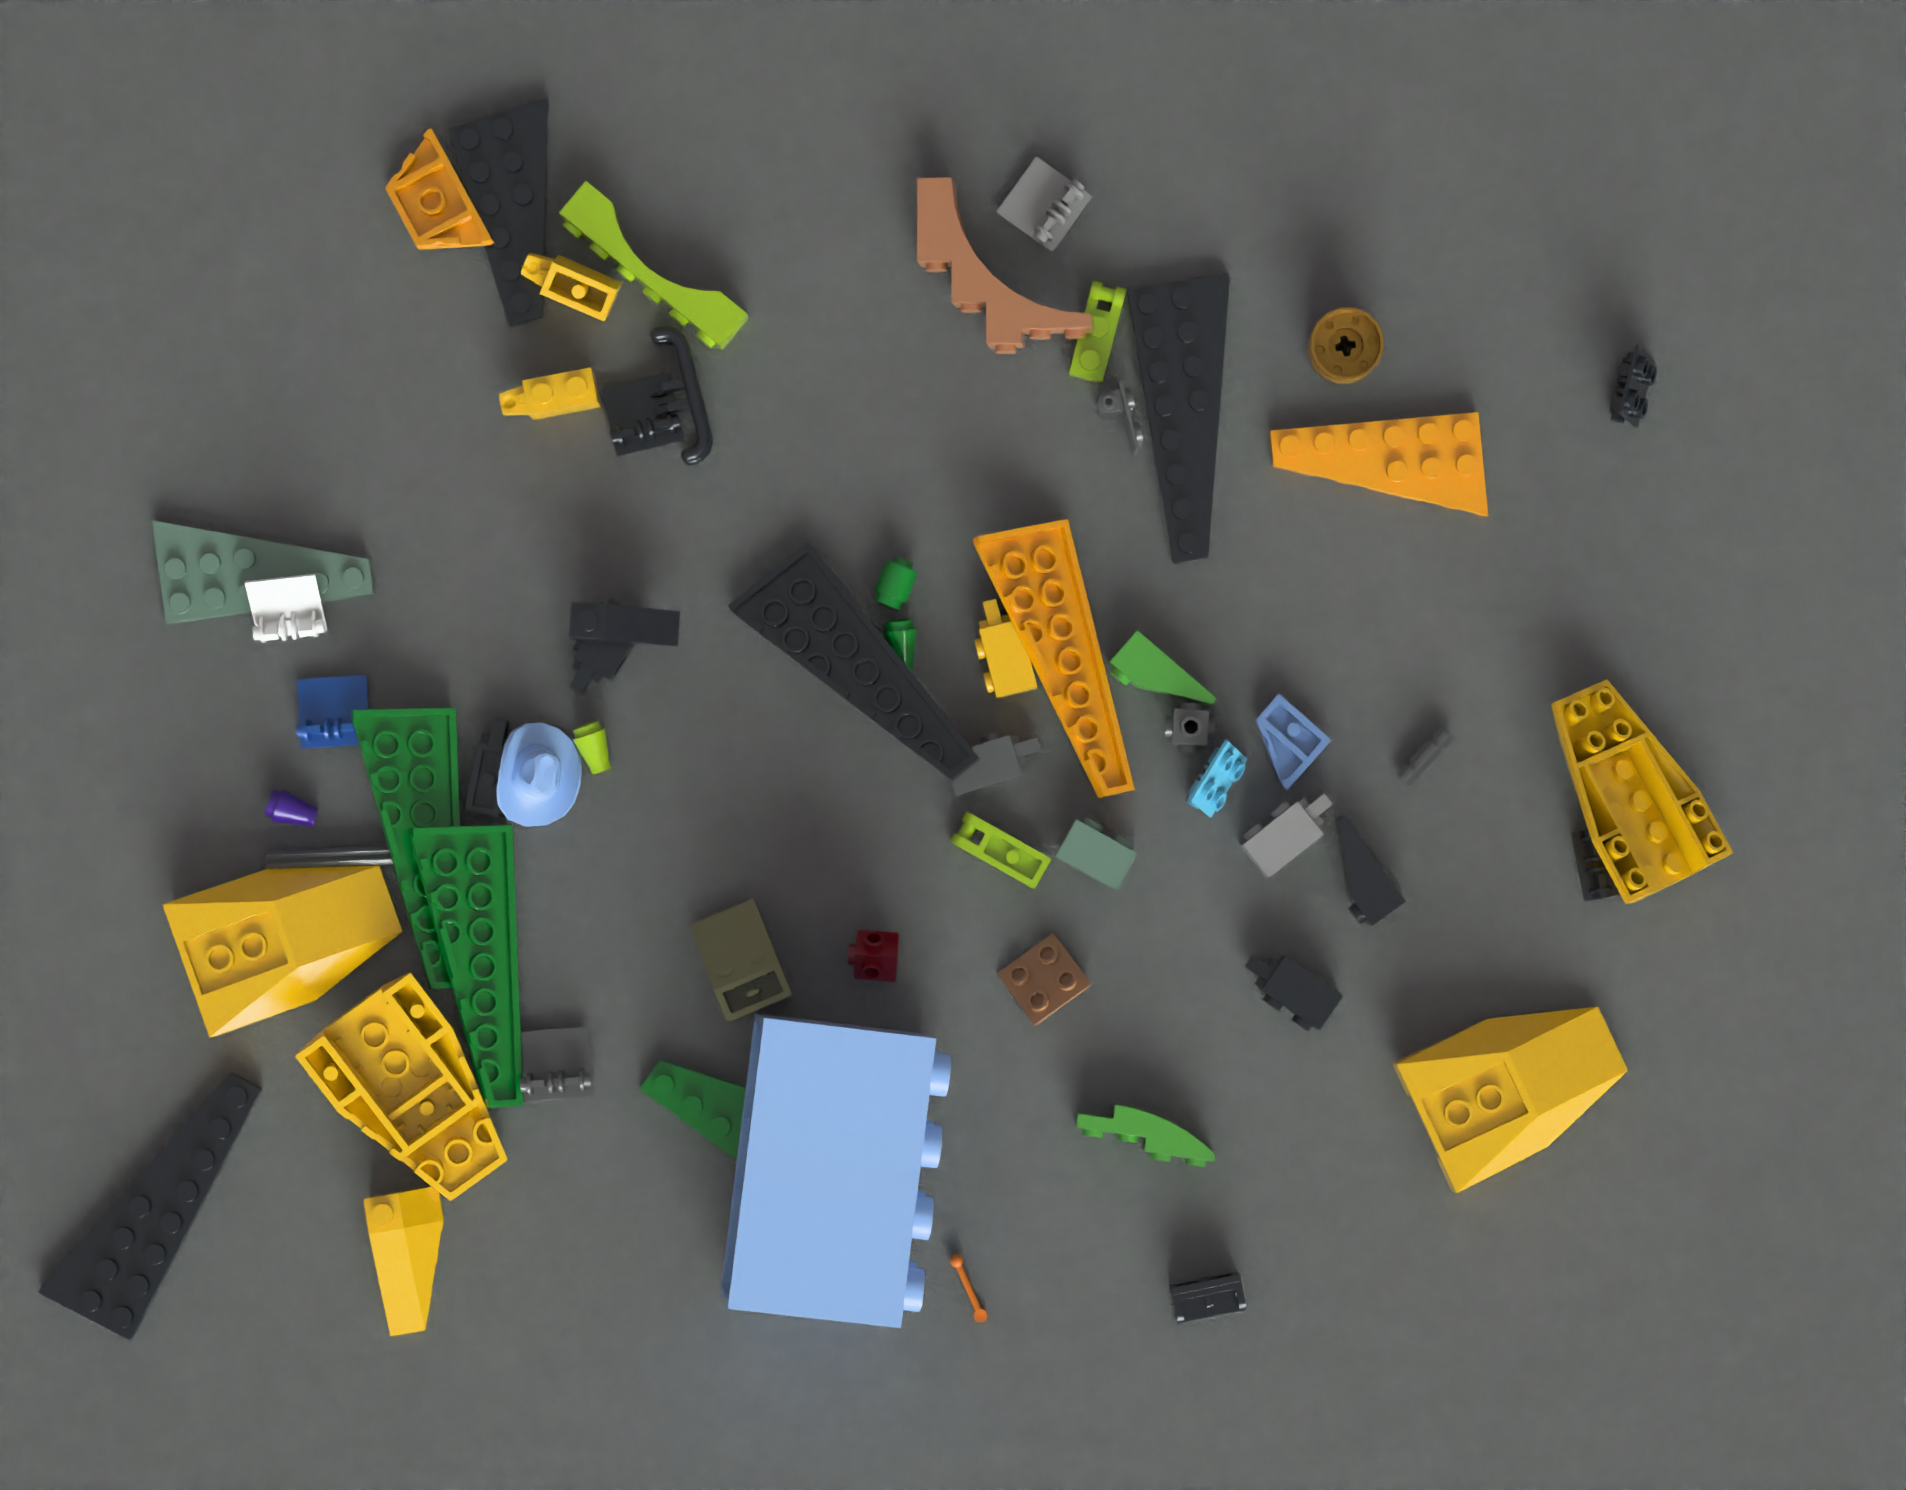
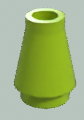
M599 720L572 729L575 736L572 740L589 766L592 775L611 769L605 727L601 728Z

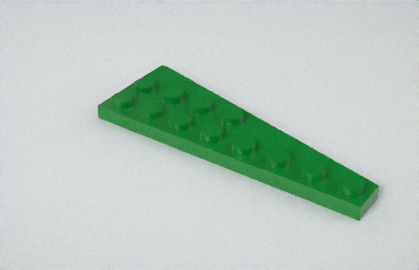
M456 708L351 710L352 724L428 989L452 988L409 837V828L460 827Z
M512 825L409 828V837L486 1108L523 1106V1092L520 1090L522 1056Z

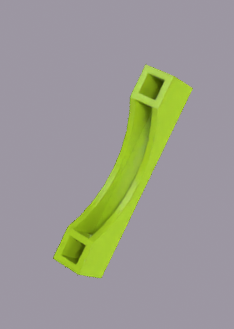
M587 181L583 183L559 212L565 221L562 224L565 230L577 239L582 235L589 240L591 245L588 248L603 261L607 257L618 264L615 270L630 283L634 279L640 282L645 287L642 290L644 295L657 305L663 301L672 309L668 314L683 327L687 323L691 324L698 330L695 336L710 349L716 345L723 350L749 319L747 313L721 291H702L682 287L650 270L633 253L625 241L619 227L613 203Z

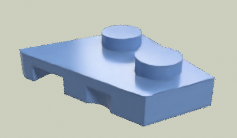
M1280 694L1273 699L1255 720L1280 784L1286 791L1331 741L1326 734Z

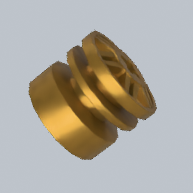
M1340 307L1326 313L1316 323L1308 339V357L1313 369L1323 379L1335 384H1352L1364 379L1378 365L1384 352V336L1379 323L1369 313L1355 307ZM1341 338H1345L1347 344H1353V348L1348 352V356H1344L1342 351H1336L1335 346L1340 344Z

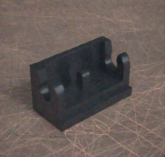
M1238 1271L1169 1285L1177 1324L1244 1311L1247 1308Z

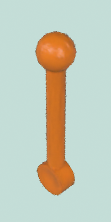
M960 1254L951 1255L949 1262L951 1266L956 1267L975 1310L973 1314L974 1319L980 1323L986 1321L987 1311L980 1307L962 1266L963 1257Z

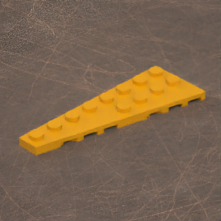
M1068 519L980 535L973 538L974 546L1098 798L1135 790Z

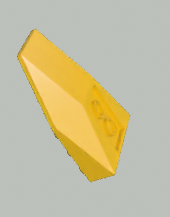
M380 865L265 869L162 904L209 1037L223 1035L316 1001L403 932Z
M1598 1006L1488 1018L1392 1063L1406 1094L1411 1097L1439 1157L1437 1161L1450 1189L1455 1193H1459L1548 1147L1628 1071Z

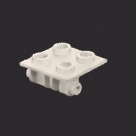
M315 574L245 581L255 624L253 626L254 640H261L262 643H266L268 640H277L281 636L282 640L286 641L289 635H292L293 640L298 639V634L299 637H318L319 633L328 631Z

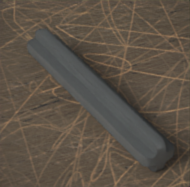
M388 846L267 851L265 855L267 869L393 865Z

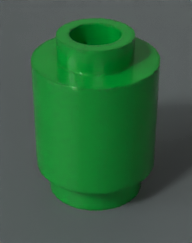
M894 556L892 562L885 560L874 592L877 593L874 601L900 610L902 604L907 603L918 572L912 570L914 563Z

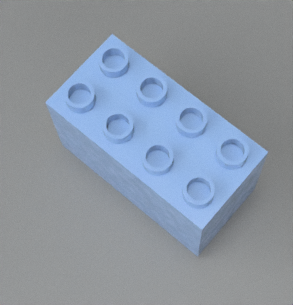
M755 1013L720 1295L727 1309L901 1328L903 1310L920 1312L924 1294L925 1270L917 1268V1262L909 1261L912 1238L929 1239L934 1208L933 1197L926 1196L925 1191H918L920 1168H937L942 1146V1125H935L934 1121L926 1120L929 1095L946 1096L951 1072V1054L935 1050L936 1038L916 1032Z

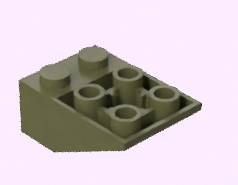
M754 898L689 925L727 1023L794 995Z

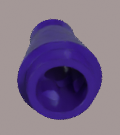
M273 789L264 815L271 817L272 822L313 827L319 808L312 806L285 789H282V792Z

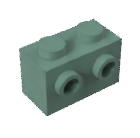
M1087 817L1084 818L1083 822L1076 819L1055 857L1117 891L1138 854L1131 850L1134 844L1117 834L1113 839L1102 834L1101 831L1104 827Z

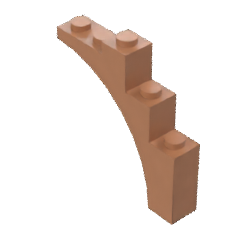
M952 177L917 178V262L921 267H926L927 272H946L947 267H951V302L956 308H960V312L980 313L981 307H986V344L990 349L995 348V353L1014 354L1016 353V348H1025V334H1030V339L1044 340L1050 339L1051 334L1065 333V338L1082 339L1086 337V333H1094V318L1091 313L1067 312L1037 304L1013 292L990 273L977 257L966 236L958 208L957 187Z

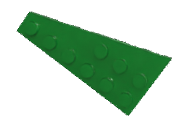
M660 1060L640 1089L737 1160L746 1087Z

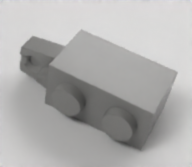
M1325 794L1320 795L1310 804L1305 798L1293 803L1291 806L1285 801L1270 813L1274 818L1264 827L1257 823L1243 835L1246 842L1241 847L1265 878H1270L1324 835L1319 828L1324 823L1319 815L1333 804Z

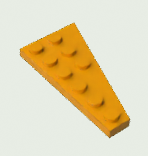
M1478 412L1271 430L1269 432L1272 467L1327 478L1348 485L1361 486L1369 490L1420 502L1433 503L1454 510L1475 513V515L1488 516Z

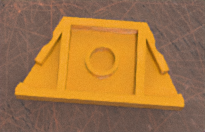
M432 128L426 130L423 135L425 139L414 154L410 152L402 163L400 172L394 174L385 187L415 245L419 250L493 244L494 241Z

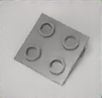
M1036 156L996 213L1050 252H1053L1093 196L1083 190L1085 187L1075 179L1073 181L1069 180Z

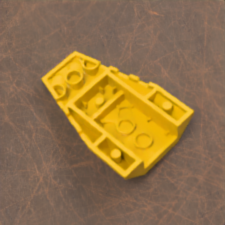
M411 972L382 985L325 1026L295 1054L297 1060L338 1113L351 1120L372 1140L375 1139L391 1155L404 1162L414 1170L415 1174L449 1201L455 1199L508 1160L453 1027Z

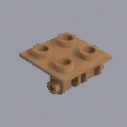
M1054 933L997 973L1034 1026L1044 1021V1019L1092 985Z

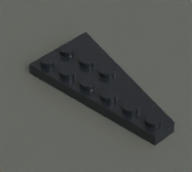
M548 98L448 129L468 195L494 241L493 244L485 246V250L510 328L544 318V296L540 294L542 287L523 276L521 270L529 253L545 255Z

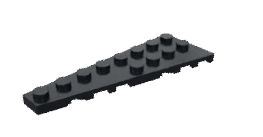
M1229 273L1127 290L1173 565L1208 559L1230 284Z
M806 543L727 605L734 615L952 782L980 760L809 543Z
M229 1073L42 1285L38 1293L114 1333L132 1340L263 1088L234 1073Z

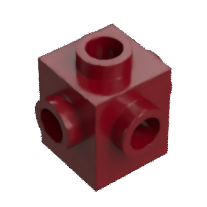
M857 930L856 944L849 943L848 964L854 965V979L896 982L899 932Z

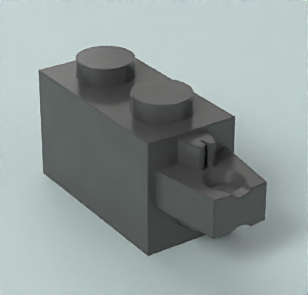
M1001 731L982 736V743L971 747L980 760L953 782L950 780L955 797L1021 777L1020 767L1028 765L1025 756L1042 751L1039 738L1036 737L1020 742L1018 734L1011 737L1010 735L1002 737Z

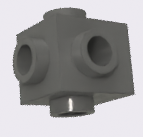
M1181 703L1180 709L1174 708L1172 710V716H1166L1164 737H1170V746H1178V752L1199 753V748H1205L1208 740H1214L1215 719H1209V711L1201 710L1202 704ZM1187 721H1194L1197 724V731L1195 733L1189 734L1185 731L1184 724Z

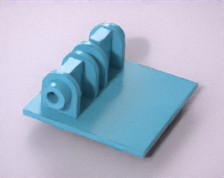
M1225 739L1220 748L1216 747L1207 762L1210 765H1204L1203 768L1206 770L1204 775L1199 773L1198 777L1201 780H1195L1187 795L1189 798L1186 803L1196 809L1199 808L1211 818L1214 812L1219 811L1225 804L1227 799L1226 793L1232 783L1238 781L1243 775L1247 758Z

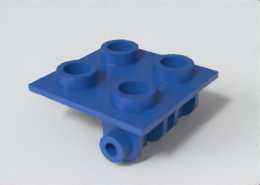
M367 675L297 679L299 724H296L297 737H300L301 749L358 745L351 720V710H369Z

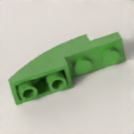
M1116 1103L1113 1106L1112 1117L1077 1112L1075 1126L1076 1128L1083 1129L1082 1135L1103 1138V1132L1117 1133V1140L1138 1143V1137H1144L1143 1151L1149 1152L1150 1159L1170 1162L1171 1156L1184 1157V1164L1205 1167L1206 1161H1215V1154L1199 1139L1173 1122L1151 1112Z

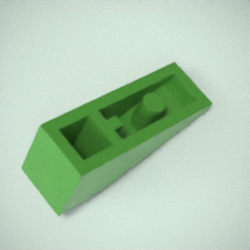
M1138 630L1109 662V665L1114 668L1110 674L1124 686H1127L1130 682L1137 688L1211 706L1217 700L1215 696Z

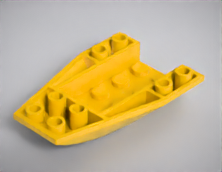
M1607 679L1551 704L1561 748L1591 841L1625 904L1637 902L1734 853L1700 790Z

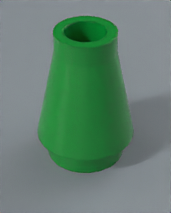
M913 619L886 621V630H883L885 640L908 669H913L917 627H914Z

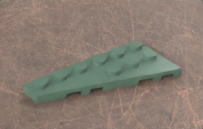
M152 520L166 624L251 613L245 581L315 574L321 602L375 595L371 560L367 558Z

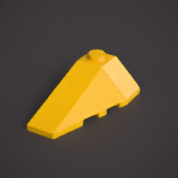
M432 1186L364 1198L368 1233L390 1336L424 1331L427 1327L433 1291L432 1285L444 1224L440 1193Z

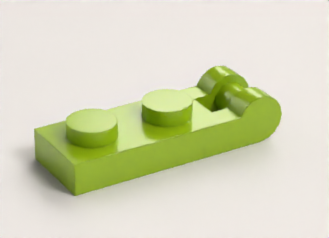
M1093 280L1085 313H1091L1094 318V333H1086L1085 338L1077 340L1069 371L1070 376L1102 384L1126 288L1117 286L1116 289L1104 287L1102 282ZM1098 301L1111 302L1110 312L1097 309Z
M966 811L961 819L964 822L958 834L954 833L949 842L1035 889L1051 858ZM976 829L985 834L979 846L970 841Z

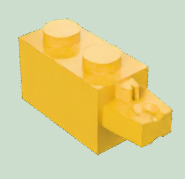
M529 253L521 270L523 276L542 287L541 295L601 321H605L610 314L622 282L560 255L553 259Z
M591 367L522 380V386L499 393V401L504 416L529 415L533 420L601 407L596 377Z
M996 599L982 602L986 620L978 622L980 638L974 639L979 660L986 658L989 672L983 673L987 692H994L996 699L1037 689L1031 660L1009 615H1000Z

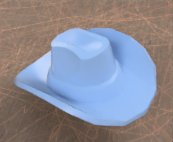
M525 723L511 731L504 745L496 791L497 804L507 820L525 827L545 826L564 817L575 803L582 774L581 756L573 740L559 728L545 723Z

